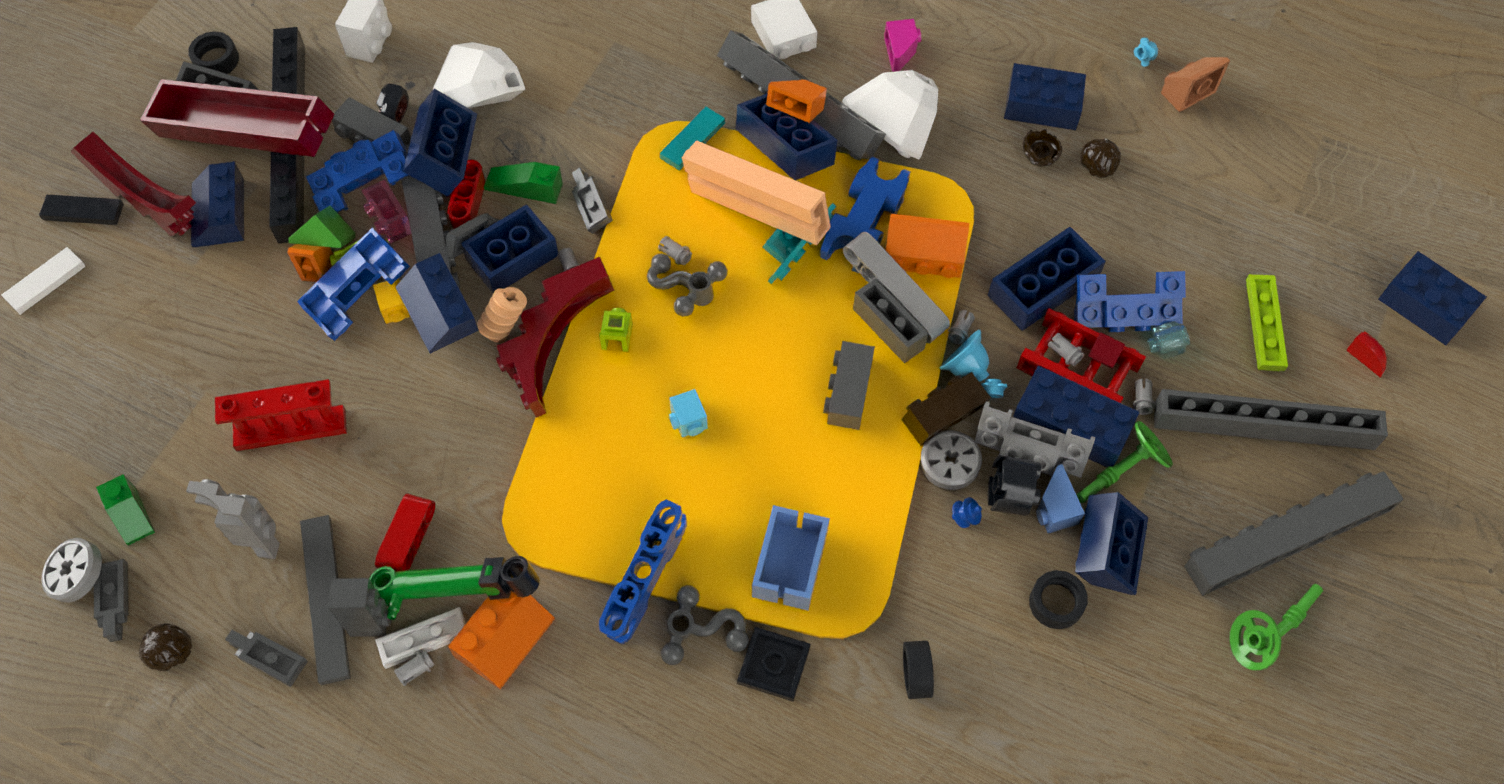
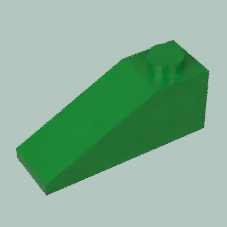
M530 162L491 167L484 190L556 204L563 186L560 166Z

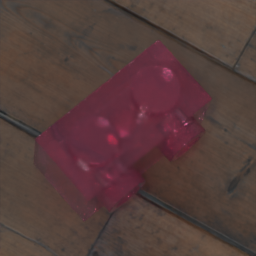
M386 180L362 190L366 201L363 208L369 219L375 218L376 222L373 224L376 231L382 236L385 235L389 244L411 234L408 217Z

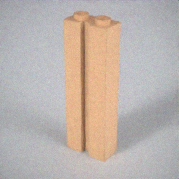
M696 141L687 149L682 157L685 171L688 172L691 192L815 245L820 242L831 227L825 192L699 141Z

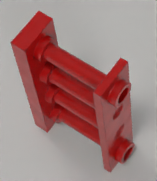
M1049 308L1042 323V326L1048 329L1035 351L1025 347L1016 368L1033 376L1037 367L1041 366L1121 403L1124 397L1117 394L1129 370L1136 373L1139 372L1146 356L1140 354L1134 348L1124 346L1116 362L1120 366L1108 387L1105 388L1092 381L1101 366L1100 363L1091 360L1084 374L1079 375L1068 369L1070 364L1067 365L1063 357L1059 363L1044 357L1049 348V342L1053 341L1052 338L1057 333L1072 340L1070 343L1075 347H1081L1082 345L1090 350L1100 334L1068 318L1062 312Z
M329 379L215 397V423L217 425L233 423V447L236 451L347 434L346 410L343 405L332 406L331 383Z

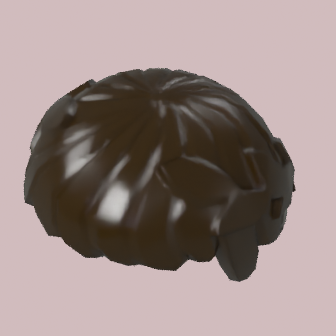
M1043 129L1041 132L1030 130L1023 138V150L1028 160L1034 165L1040 167L1050 166L1062 154L1061 142L1057 140L1056 136L1047 133V129Z
M1105 138L1094 139L1085 144L1081 150V164L1089 169L1092 176L1096 175L1099 178L1113 175L1121 161L1119 147L1114 142Z
M168 623L158 624L145 633L139 649L140 659L144 665L152 670L168 671L172 666L186 662L187 657L191 654V637L177 625Z

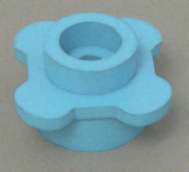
M1146 37L1141 38L1139 46L1134 49V55L1141 61L1142 66H1148L1150 61L1156 59L1158 55L1157 45Z
M986 379L985 383H981L991 398L1004 397L1007 384L1001 383V380Z

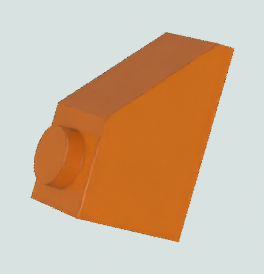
M808 80L770 82L766 105L810 123L824 110L827 88Z
M295 244L288 248L287 253L302 281L317 282L332 268L330 255L333 252L330 247Z

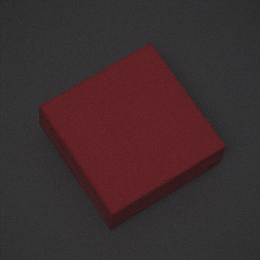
M1100 332L1088 358L1113 369L1125 344Z

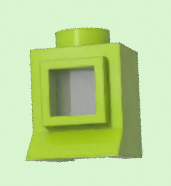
M622 308L604 311L602 328L599 334L601 349L607 350L609 340L621 341L622 350L628 352L633 325L631 313H627Z

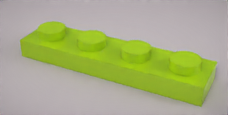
M1249 274L1246 279L1258 370L1285 371L1288 367L1275 275Z

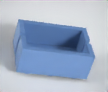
M773 505L752 583V597L777 603L778 598L783 599V605L809 611L830 518L804 512L801 529L797 528L799 511Z

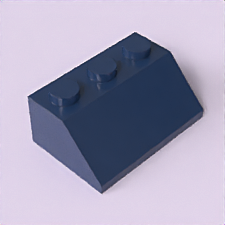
M235 161L210 164L192 182V199L196 202L191 208L194 211L192 214L194 218L191 220V246L193 248L244 241V178Z
M440 253L416 263L396 286V290L430 354L479 331L475 318Z
M1119 492L1089 495L1087 508L1085 509L1083 531L1080 536L1075 573L1091 585L1129 595H1136L1148 517Z

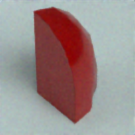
M1365 331L1361 332L1346 351L1381 378L1387 366L1385 349L1370 334Z

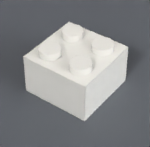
M348 0L335 23L346 56L371 63L374 62L377 54L381 53L383 43L392 31V25L389 22L383 0Z

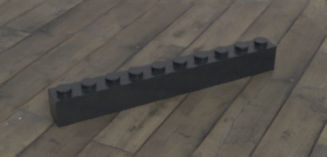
M298 27L273 29V92L305 95V45ZM271 152L269 227L278 244L289 243V237L304 225V156Z

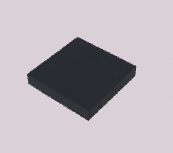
M755 627L737 679V684L794 702L811 644Z

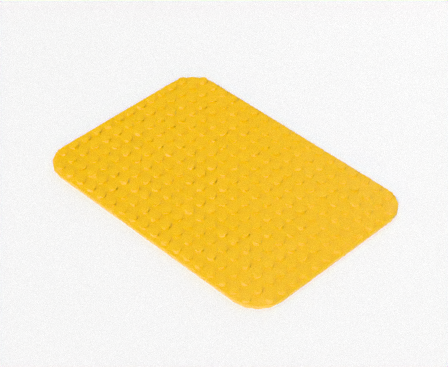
M673 121L658 125L641 138L633 151L611 211L613 221L606 225L594 259L597 257L601 258L615 291L597 299L571 320L543 396L546 414L535 417L507 493L502 515V525L507 542L519 556L524 557L528 562L540 568L616 586L622 581L640 545V537L657 505L667 499L681 506L682 513L687 517V527L674 556L666 563L651 596L678 602V590L683 586L691 585L700 594L699 602L695 607L715 612L726 608L734 609L740 612L744 619L819 638L844 639L862 633L881 617L890 597L923 445H919L901 419L908 412L906 409L908 405L917 399L921 401L928 398L927 395L937 388L941 371L939 367L942 366L949 328L933 342L926 343L925 349L904 364L853 310L855 292L867 285L868 282L860 273L852 271L853 266L844 256L843 248L835 250L828 260L820 258L821 247L826 234L817 245L806 243L802 247L806 252L796 263L792 260L788 264L791 270L782 281L777 278L772 284L769 283L768 280L781 263L762 246L777 228L691 192L688 172L685 171V168L683 167L679 171L660 159V152L691 121ZM721 127L706 143V145L792 179L739 131ZM836 152L835 165L796 181L825 192L827 209L834 203L836 207L831 213L833 215L838 213L847 217L856 202V199L848 196L851 184L858 171L869 159L857 160L849 154ZM879 161L877 176L883 180L895 179L903 169L910 171L904 201L897 214L970 223L964 258L965 264L974 225V206L967 192L952 179L937 173ZM886 211L883 212L875 229L883 232L880 245L884 249L891 214ZM665 236H669L681 246H688L692 252V257L686 265H677L675 260L668 256L671 260V267L666 273L658 274L657 277L659 279L665 278L677 271H685L690 274L695 272L707 273L709 265L716 261L724 263L728 269L724 280L712 284L713 300L704 306L694 304V310L689 316H679L673 308L677 298L689 294L687 287L677 285L665 290L652 287L647 280V271L651 267L652 258L657 254H665L658 250V245L664 246L660 241ZM905 271L947 316L951 326L962 273L960 278H946L942 275H921L916 272ZM622 308L627 313H631L633 325L628 352L622 350V343L617 340H609L607 350L601 349L599 334L602 328L604 311ZM843 341L875 346L859 430L827 424L828 414L823 413L826 397L831 398L833 390L828 389L830 375L837 372V367L833 366L835 350L841 351ZM696 389L707 415L708 429H705L696 436L688 435L682 437L679 429L674 430L669 419V414H671L669 398ZM773 505L799 511L797 528L801 529L804 512L830 518L809 611L783 605V599L778 598V602L774 603L752 597V583ZM665 508V509H663V510L661 511V513H660V518L662 517V515H663V513H664L665 511H667V510H669V509H671V508ZM670 517L665 524L672 523L675 517ZM641 567L637 573L638 578L648 577L651 573V567Z

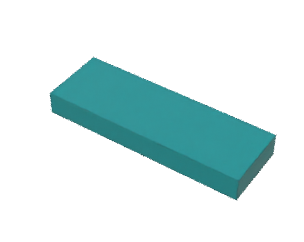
M705 107L660 152V159L680 171L684 167L682 157L685 151L696 141L706 144L725 124V118Z

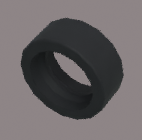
M213 31L201 34L191 42L188 48V56L192 64L221 73L229 74L236 68L239 62V53L230 36L223 32ZM212 49H226L225 54L216 60H201L202 56Z
M1054 570L1046 572L1037 579L1029 596V606L1033 616L1041 624L1053 629H1064L1074 625L1079 621L1088 605V594L1084 584L1075 575L1067 571ZM1052 584L1061 585L1073 594L1075 607L1069 614H1054L1043 605L1041 594L1047 586Z
M904 642L903 669L907 696L909 699L932 698L934 694V674L929 642Z

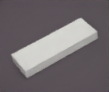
M66 247L4 292L2 297L21 315L86 266Z
M458 607L375 639L384 668L387 669L413 659L417 656L416 652L418 651L422 653L426 650L428 653L449 645L466 624L461 608Z

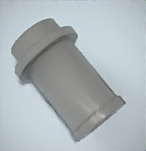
M669 236L662 238L660 243L664 246L658 245L659 251L673 258L677 265H686L690 261L692 252L688 246H681Z
M564 248L558 252L557 257L564 271L580 265L571 248Z
M967 310L959 312L954 325L948 330V338L955 344H962L968 339V331L975 320V316L971 312H969L965 320L964 317Z
M1057 333L1052 338L1054 342L1050 341L1048 347L1065 359L1067 365L1075 366L1084 356V353L1081 352V347H1075L1060 333Z
M1143 379L1135 381L1136 400L1133 402V407L1141 415H1148L1155 408V401L1152 400L1153 383L1149 379H1145V388H1143Z
M426 650L422 653L416 652V657L394 670L404 686L425 671L431 672L430 668L435 664Z

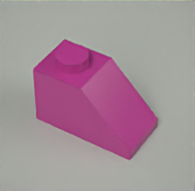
M914 19L886 22L884 40L892 72L900 71L916 53L917 43L921 42L920 28H916Z

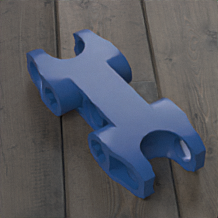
M875 157L870 158L858 171L851 184L848 196L856 199V202L847 217L835 213L830 221L831 227L827 231L821 247L820 258L828 260L835 250L845 247L862 232L869 233L880 244L883 232L875 229L884 211L891 214H897L904 201L910 171L903 169L895 179L883 180L877 176L879 159ZM854 267L852 268V271L859 273Z
M667 499L657 505L641 534L640 545L622 581L615 586L599 620V630L606 634L608 638L620 644H624L632 638L647 610L648 599L666 563L672 559L687 527V517L682 513L680 505ZM665 508H671V509L665 511V512L663 513L662 517L660 518V513H661V511H662L663 509H665ZM670 517H675L672 523L665 524ZM643 566H650V575L643 579L638 578V570ZM611 615V617H610V619H609V621H608V624H607V626H606V620H607V618ZM623 620L621 626L613 631L615 622ZM629 626L628 632L624 636H622Z

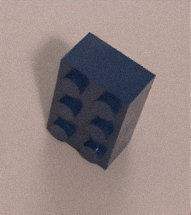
M1014 63L1009 80L1004 119L1076 130L1082 114L1086 74Z
M527 204L461 243L466 261L492 293L497 289L509 287L558 255L555 237Z
M1417 251L1387 286L1378 300L1446 346L1487 296Z

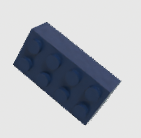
M434 88L419 106L403 172L434 190L449 196L464 179L477 113Z
M767 94L737 104L736 130L793 180L796 181L835 165L838 140L814 120L808 123L767 106Z
M1068 227L994 277L991 281L988 297L1023 331L1044 317L1049 308L1054 310L1077 294V275L1101 274L1106 261L1077 232Z
M1038 366L1016 407L1013 417L1066 434L1067 429H1071V434L1089 440L1091 436L1096 437L1088 459L1107 468L1115 465L1140 412Z

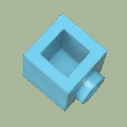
M696 389L669 398L671 410L669 419L673 429H679L682 437L688 435L696 436L705 429H708L707 415Z

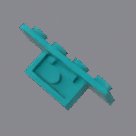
M834 203L828 207L830 221L834 216L831 213L836 207ZM777 229L762 246L781 263L768 282L772 284L777 278L782 281L791 270L788 264L792 260L796 263L806 252L802 247L806 243L809 245L812 243Z

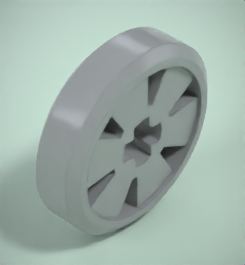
M945 430L936 433L930 440L924 443L921 451L920 467L924 476L932 484L942 489L957 490L970 485L976 479L981 468L982 455L978 445L971 437L959 431ZM947 456H948L949 458L955 457V458H956L955 464H953V462H951V461L948 462V463L945 462L946 457H947Z
M72 538L57 546L48 557L42 571V587L46 595L64 603L74 602L85 596L96 583L101 571L102 557L99 548L95 544L81 538Z

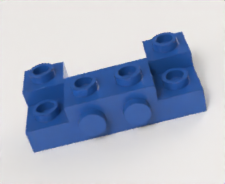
M393 130L372 142L370 140H360L352 145L353 148L345 152L341 151L333 154L330 160L324 162L325 167L306 176L314 193L312 197L319 212L330 205L337 213L341 210H348L342 193L348 194L384 174L391 185H395L396 181L408 176V174L403 172L407 153L399 133Z
M371 228L297 302L323 329L327 336L335 341L354 323L346 311L381 276L392 285L410 266L374 228Z
M1185 271L1156 272L1155 293L1107 295L1106 274L1077 275L1074 321L1088 328L1109 327V332H1125V327L1135 326V331H1151V326L1183 324L1182 298H1186Z

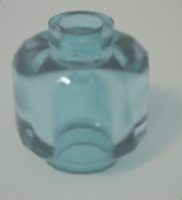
M1175 321L1153 327L1151 331L1152 337L1147 338L1152 354L1157 352L1158 356L1162 359L1185 353L1187 345H1190V339L1185 326L1179 325Z

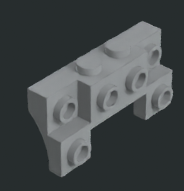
M989 402L985 403L975 438L976 443L999 450V455L1028 459L1041 463V472L1051 476L1057 465L1063 464L1066 473L1082 477L1096 437L1091 436L1090 440L1071 434V429H1067L1066 434L1056 432L1014 417L1011 418L1013 410L1009 409L1008 413L989 407Z
M204 479L201 482L189 481L186 492L197 495L195 503L208 505L218 510L214 523L222 531L224 537H227L233 545L251 547L260 558L276 559L280 545L274 536L276 525L256 497L233 493L227 495L218 482Z

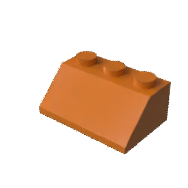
M890 214L885 251L904 271L916 272L921 275L933 274L942 275L946 278H960L964 265L970 223Z
M511 591L510 598L490 600L487 597L449 644L448 648L454 658L498 689H501L555 618L531 595L517 597Z

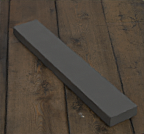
M329 515L300 521L318 683L321 686L351 679L345 629L328 608L331 581L333 578H338L332 523Z

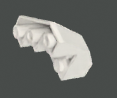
M474 42L457 44L450 48L434 85L435 89L469 109L509 101L526 90L517 66L500 48Z
M913 70L884 72L844 97L843 104L886 133L884 140L896 148L899 154L906 158L912 156L918 160L920 159L937 113L938 88L933 79Z

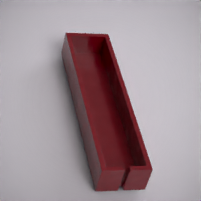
M161 79L140 121L158 137L315 157L324 138L321 134L327 132L335 114L318 96Z

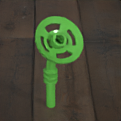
M1137 421L1135 423L1136 434L1140 442L1136 446L1137 450L1115 466L1107 467L1097 475L1095 481L1078 492L1076 495L1080 503L1087 501L1089 495H1095L1101 489L1109 488L1119 480L1121 474L1143 458L1147 460L1151 457L1167 468L1173 465L1171 457L1163 444L1143 422Z
M1313 584L1296 605H1291L1286 614L1282 616L1283 620L1279 624H1276L1268 614L1259 610H1249L1240 614L1233 622L1230 630V646L1236 660L1250 670H1263L1270 667L1279 656L1281 637L1302 623L1303 619L1307 616V610L1322 594V587ZM1253 618L1265 620L1268 623V627L1256 625ZM1245 626L1246 629L1243 634L1244 645L1241 646V632L1243 627ZM1251 652L1255 655H1262L1263 662H1254L1247 655Z

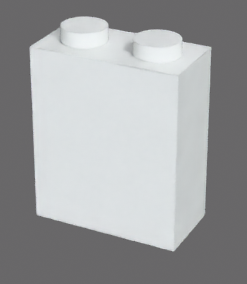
M767 0L751 5V22L766 50L777 58L786 59L792 55L816 48L817 30L799 0Z

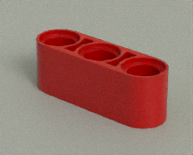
M467 160L464 179L452 191L447 213L453 229L477 217L486 181L482 166L476 160Z
M409 493L403 496L377 552L375 568L388 566L394 569V571H407L410 569L433 518L436 506L434 501Z

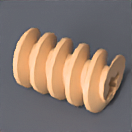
M515 287L495 290L492 295L493 297L490 298L488 305L477 322L479 332L493 342H505L527 304V298L524 293Z

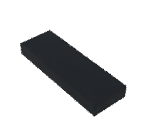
M46 194L39 216L42 220L117 225L124 203L121 199Z

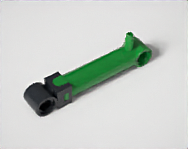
M522 556L511 557L508 560L504 557L485 558L483 565L394 571L391 567L384 566L375 570L369 578L388 606L387 618L389 620L396 619L402 601L407 599L487 594L490 600L510 598L511 591L517 597H527L533 594L540 584L537 573Z

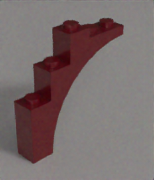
M90 133L71 150V153L116 197L122 195L143 217L148 214L171 237L176 233L181 236L192 227L189 223L194 218L192 215L194 211L191 207L196 202L189 195L181 196L174 194L152 182L120 157L96 133Z
M600 257L543 280L542 284L545 291L541 295L544 303L521 313L522 324L519 325L522 335L497 345L500 356L496 357L500 370L502 372L507 371L511 379L515 380L518 388L523 389L524 394L520 395L522 403L526 410L531 408L536 418L546 414L543 400V375L548 356L555 341L579 312L597 299L615 291Z

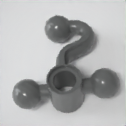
M657 254L651 260V267L647 271V280L652 287L665 290L677 285L687 287L689 294L677 298L673 307L679 316L685 317L692 314L694 304L704 306L713 300L712 284L724 280L728 269L724 263L716 261L709 265L707 273L695 272L690 274L685 271H677L665 278L659 279L657 277L658 274L669 271L671 260L665 254Z
M691 585L681 587L677 592V601L680 604L679 610L671 613L668 618L667 631L671 639L661 650L662 660L668 665L679 664L684 658V649L681 646L683 639L688 638L691 634L703 637L713 635L727 620L733 621L735 625L734 629L726 636L727 647L734 652L743 651L749 643L743 615L734 609L726 608L720 610L707 625L694 623L690 610L699 602V591ZM677 618H683L688 622L689 627L686 631L678 632L672 626L673 621Z

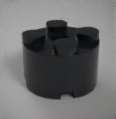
M998 455L992 468H997L994 477H989L987 500L988 505L992 506L990 510L1021 516L1029 515L1032 505L1037 506L1040 500V489H1036L1037 479H1039L1041 474V463L1028 459Z

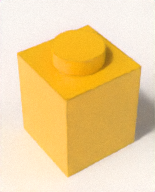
M399 278L392 285L387 281L373 285L378 305L386 324L400 322L404 318L410 317L396 290V286L400 282Z

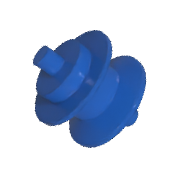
M971 497L965 498L964 501H956L952 507V518L961 528H967L970 524L977 525L981 521L982 507Z

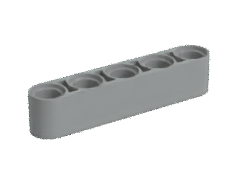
M862 232L843 247L844 256L865 280L870 283L876 278L928 332L926 343L933 342L950 327V321L941 309L869 233Z

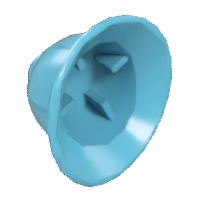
M981 330L975 331L942 363L939 369L949 370L955 376L961 374L962 377L972 372L979 382L989 376L987 372L989 358L981 343Z

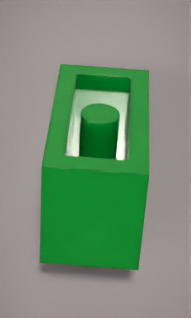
M124 474L96 487L107 514L128 546L155 533L136 487Z

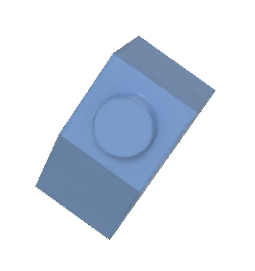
M1063 464L1057 465L1036 510L1037 519L1040 525L1045 526L1048 534L1079 525L1085 514Z

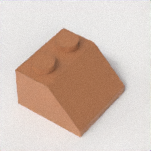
M1204 57L1196 62H1190L1182 70L1174 71L1165 78L1161 94L1181 112L1216 93L1230 60L1227 57Z

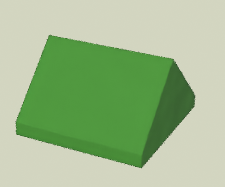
M330 205L315 214L291 235L289 243L342 248L355 238V232Z

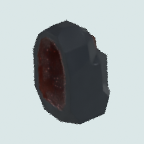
M391 83L384 85L376 103L379 107V113L400 123L408 109L409 96L407 90L400 85Z

